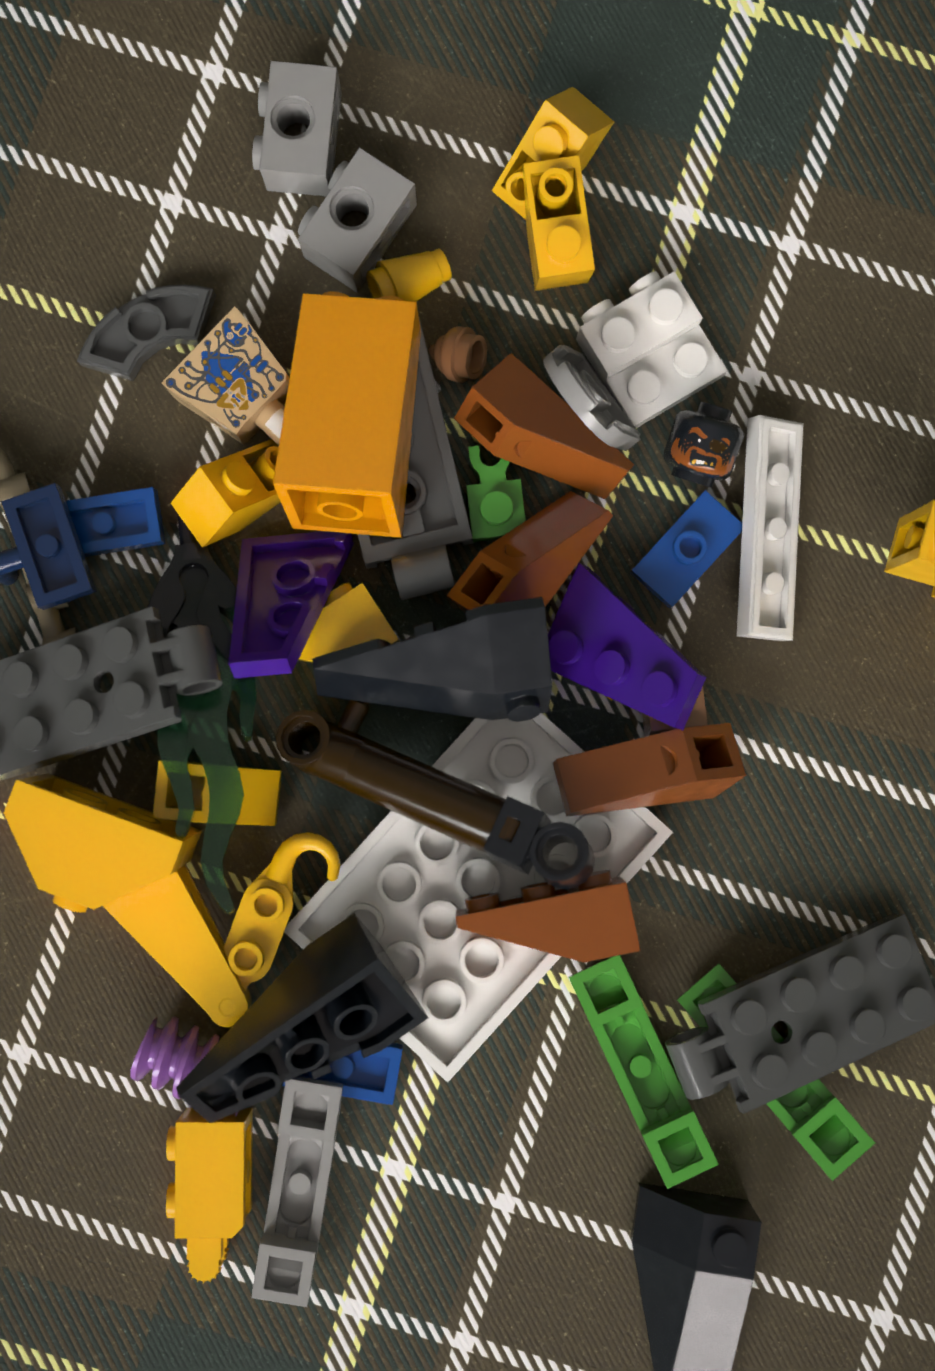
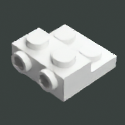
M657 271L645 275L629 288L632 296L616 306L613 305L610 299L596 304L582 316L585 324L579 327L576 340L590 364L635 428L724 377L727 369L699 325L703 317L675 271L662 279Z

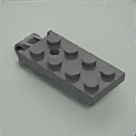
M421 322L407 484H411L415 488L416 496L411 503L405 504L402 538L358 534L367 570L378 568V563L391 560L401 600L452 589L455 581L446 546L462 543L464 547L474 544Z
M149 607L0 660V781L181 722L182 717L177 694H201L217 689L223 684L211 628L205 625L186 626L173 630L164 637L159 609ZM110 672L113 675L114 684L108 692L103 693L100 689L101 680L106 673Z
M893 913L699 1000L698 1006L701 1014L704 1015L708 1027H696L680 1032L669 1038L665 1045L687 1099H700L713 1095L730 1083L739 1112L745 1114L935 1024V989L905 914ZM783 1021L787 1025L788 1034L782 1042L777 1043L772 1038L771 1030L776 1022Z

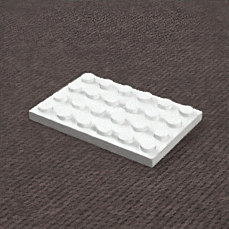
M540 713L533 719L521 722L511 721L508 718L499 720L475 718L432 765L434 768L506 799L509 796L543 811L552 823L564 822L574 825L582 831L594 851L595 864L593 872L610 870L611 878L621 877L627 883L673 833L646 807L566 817L553 762L558 758L584 751L543 713ZM393 811L389 812L340 866L337 880L330 881L328 879L287 924L285 933L304 949L307 945L355 913L383 947L428 1016V1019L403 1035L400 1039L447 1082L451 1080L561 957L457 928L456 910L466 908L465 899L487 893H498L500 901L522 897L521 887L547 882L534 866H532L529 875L492 859L484 852ZM567 842L556 845L550 852L549 866L556 870H564L572 866L577 859V846Z

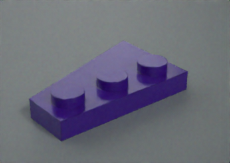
M318 531L242 539L229 666L234 678L289 674L293 672L354 545L352 534Z

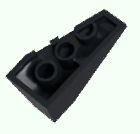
M543 597L479 606L465 611L466 622L437 630L435 624L431 621L415 626L414 635L392 645L386 640L374 639L313 658L317 694L319 696L487 720L508 718L511 721L521 722L533 719L540 713L548 712L552 691Z
M354 913L307 945L182 1080L176 1089L181 1099L209 1123H212L276 1096L281 1088V1083L297 1076L311 1072L313 1079L330 1073L329 1063L359 1050L363 1058L380 1052L428 1019V1016L383 947Z
M639 1183L631 1242L638 1273L653 1371L732 1370L753 1284L762 1224L748 1200L676 1188L667 1189L664 1186Z

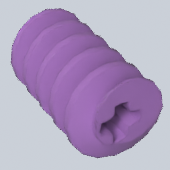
M173 1016L162 1029L157 1027L158 1018L156 1017L138 1049L131 1067L130 1077L138 1082L152 1069L151 1086L158 1091L173 1078L172 1096L176 1099H181L176 1087L218 1043L220 1036L214 1034L204 1046L198 1045V1026L194 1025L183 1037L177 1036L178 1017Z

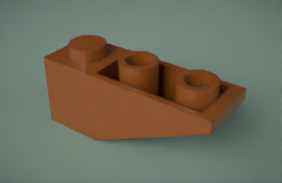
M512 353L472 386L454 417L455 421L494 456L603 499H606L634 466L617 448L611 447L600 440L561 397Z
M570 491L482 549L447 594V597L463 612L487 604L543 597L546 607L612 519L613 515L609 510Z
M731 723L685 727L684 730L674 729L558 758L553 762L566 817L712 799L746 776Z
M610 870L592 872L587 881L576 888L556 890L550 883L541 882L521 887L522 897L500 901L498 893H487L465 899L466 908L456 910L455 914L457 928L583 963L641 951L627 882L621 877L611 878Z

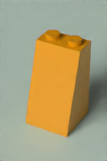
M334 291L325 292L322 295L303 293L273 485L293 529L402 538L421 337L417 302L405 301L396 296H381L378 299L349 297L346 294Z

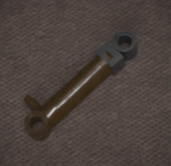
M349 700L337 725L327 721L318 713L309 710L293 712L285 717L279 725L276 734L278 751L283 758L307 775L316 776L451 837L529 875L532 866H534L537 872L554 887L562 889L576 888L586 882L593 872L595 864L594 851L582 831L574 825L564 822L552 823L543 811L509 796L506 799L359 735L358 731L369 711L370 703ZM320 733L321 739L316 750L310 754L302 755L301 748L305 739L311 734ZM567 842L577 846L578 855L572 866L564 870L552 869L549 866V855L556 845Z

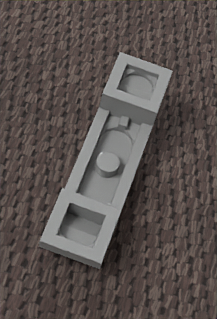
M299 1076L285 1082L277 1132L279 1139L264 1233L259 1245L251 1298L307 1307L336 1143L343 1084Z

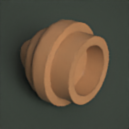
M456 326L449 329L445 335L440 336L435 344L431 345L428 349L439 371L448 380L463 383L468 379H477L483 372L486 364V341L483 336L475 334L474 330L469 327Z

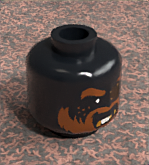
M700 402L697 412L684 410L676 415L663 456L665 461L673 466L671 475L711 488L715 480H725L730 477L744 437L742 429L738 425L729 422L732 414L731 410Z

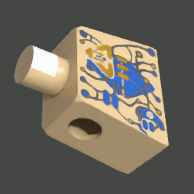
M234 306L164 379L162 384L179 403L240 443L245 444L262 429L279 445L285 410L283 404L286 402L290 377L242 313Z

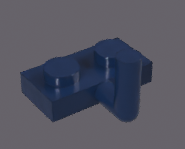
M53 483L1 501L16 543L15 547L0 552L1 584L11 585L15 583L18 578V570L24 568L37 608L42 610L97 592L62 488L58 484Z

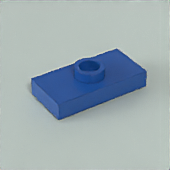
M705 490L630 573L671 609L742 532V522Z

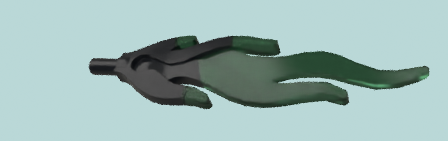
M177 513L180 545H175L172 561L158 582L147 608L155 607L159 609L164 637L173 629L193 625L209 626L212 631L223 684L217 689L195 695L177 694L182 721L157 729L158 749L179 809L175 834L181 839L187 836L195 815L192 783L187 768L188 758L193 749L203 765L208 781L210 801L202 846L201 866L206 886L216 903L224 913L232 914L234 906L224 881L223 860L230 837L241 813L244 791L240 772L232 756L228 741L227 711L232 690H234L240 698L241 735L244 741H251L257 701L255 677L234 678L229 666L232 634L221 619L220 614L225 615L233 623L237 588L212 559L207 546L202 548Z

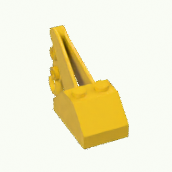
M48 773L16 779L4 810L6 820L39 890L53 894L52 902L70 911L85 913L87 908L94 910L103 906L202 1007L210 1018L222 1027H232L251 1007V995L248 985L263 978L273 964L294 907L292 870L297 857L302 852L308 850L322 854L328 865L327 878L330 881L337 880L341 866L339 853L332 842L322 835L305 832L289 837L281 843L274 853L271 863L245 890L228 937L224 943L186 867V864L192 859L202 830L175 820L152 818L153 812Z

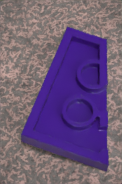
M580 562L578 563L548 633L551 671L667 725L684 730L707 677L660 633L655 632L644 622L628 603L612 592L601 581V578L588 566Z

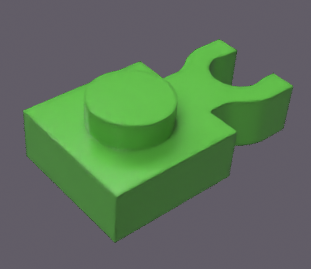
M479 446L468 447L470 466L480 480V484L466 485L473 542L497 540L526 521L521 479L506 481V472L510 466L509 461L500 459L496 465L487 466L480 460Z

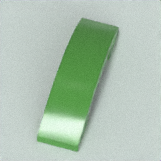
M621 956L609 957L568 976L666 1188L669 1189L719 1165L650 1022Z
M718 963L682 994L677 1001L700 1027H708L704 1015L701 1014L698 1001L737 983ZM772 1027V1038L777 1043L782 1042L784 1038ZM819 1079L766 1103L832 1181L875 1144L873 1139Z

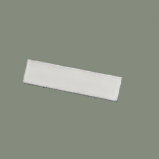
M763 415L748 418L737 637L774 641L793 640L804 423Z

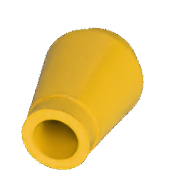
M438 248L431 252L426 251L377 261L376 268L367 271L366 277L373 299H378L381 296H396L405 301L417 302L441 286L442 283L451 280L452 274L445 254Z

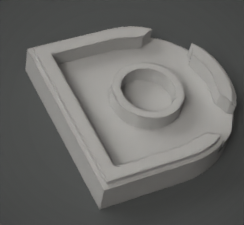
M559 345L543 358L544 366L563 398L600 440L611 447L627 451L641 440L638 430L582 353L566 345Z

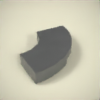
M185 284L168 285L146 290V294L129 301L118 309L116 307L113 308L100 320L85 341L77 362L82 367L134 381L143 363L159 350L177 344L198 345L202 341L216 297L214 290L207 287Z

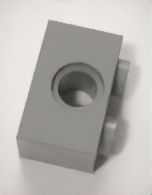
M271 61L269 82H261L258 93L259 116L265 117L263 136L255 135L252 150L254 170H260L267 191L325 197L330 192L328 185L334 173L342 96L337 67ZM302 123L308 126L307 130L301 135L289 136L284 134V131L292 124Z
M361 148L358 149L349 163L342 161L338 165L329 181L328 189L330 192L319 208L314 205L306 212L298 228V235H300L298 241L304 258L357 293L367 280V271L376 267L377 261H380L417 206L415 183ZM351 211H361L368 216L361 225L349 227L340 222L343 216Z

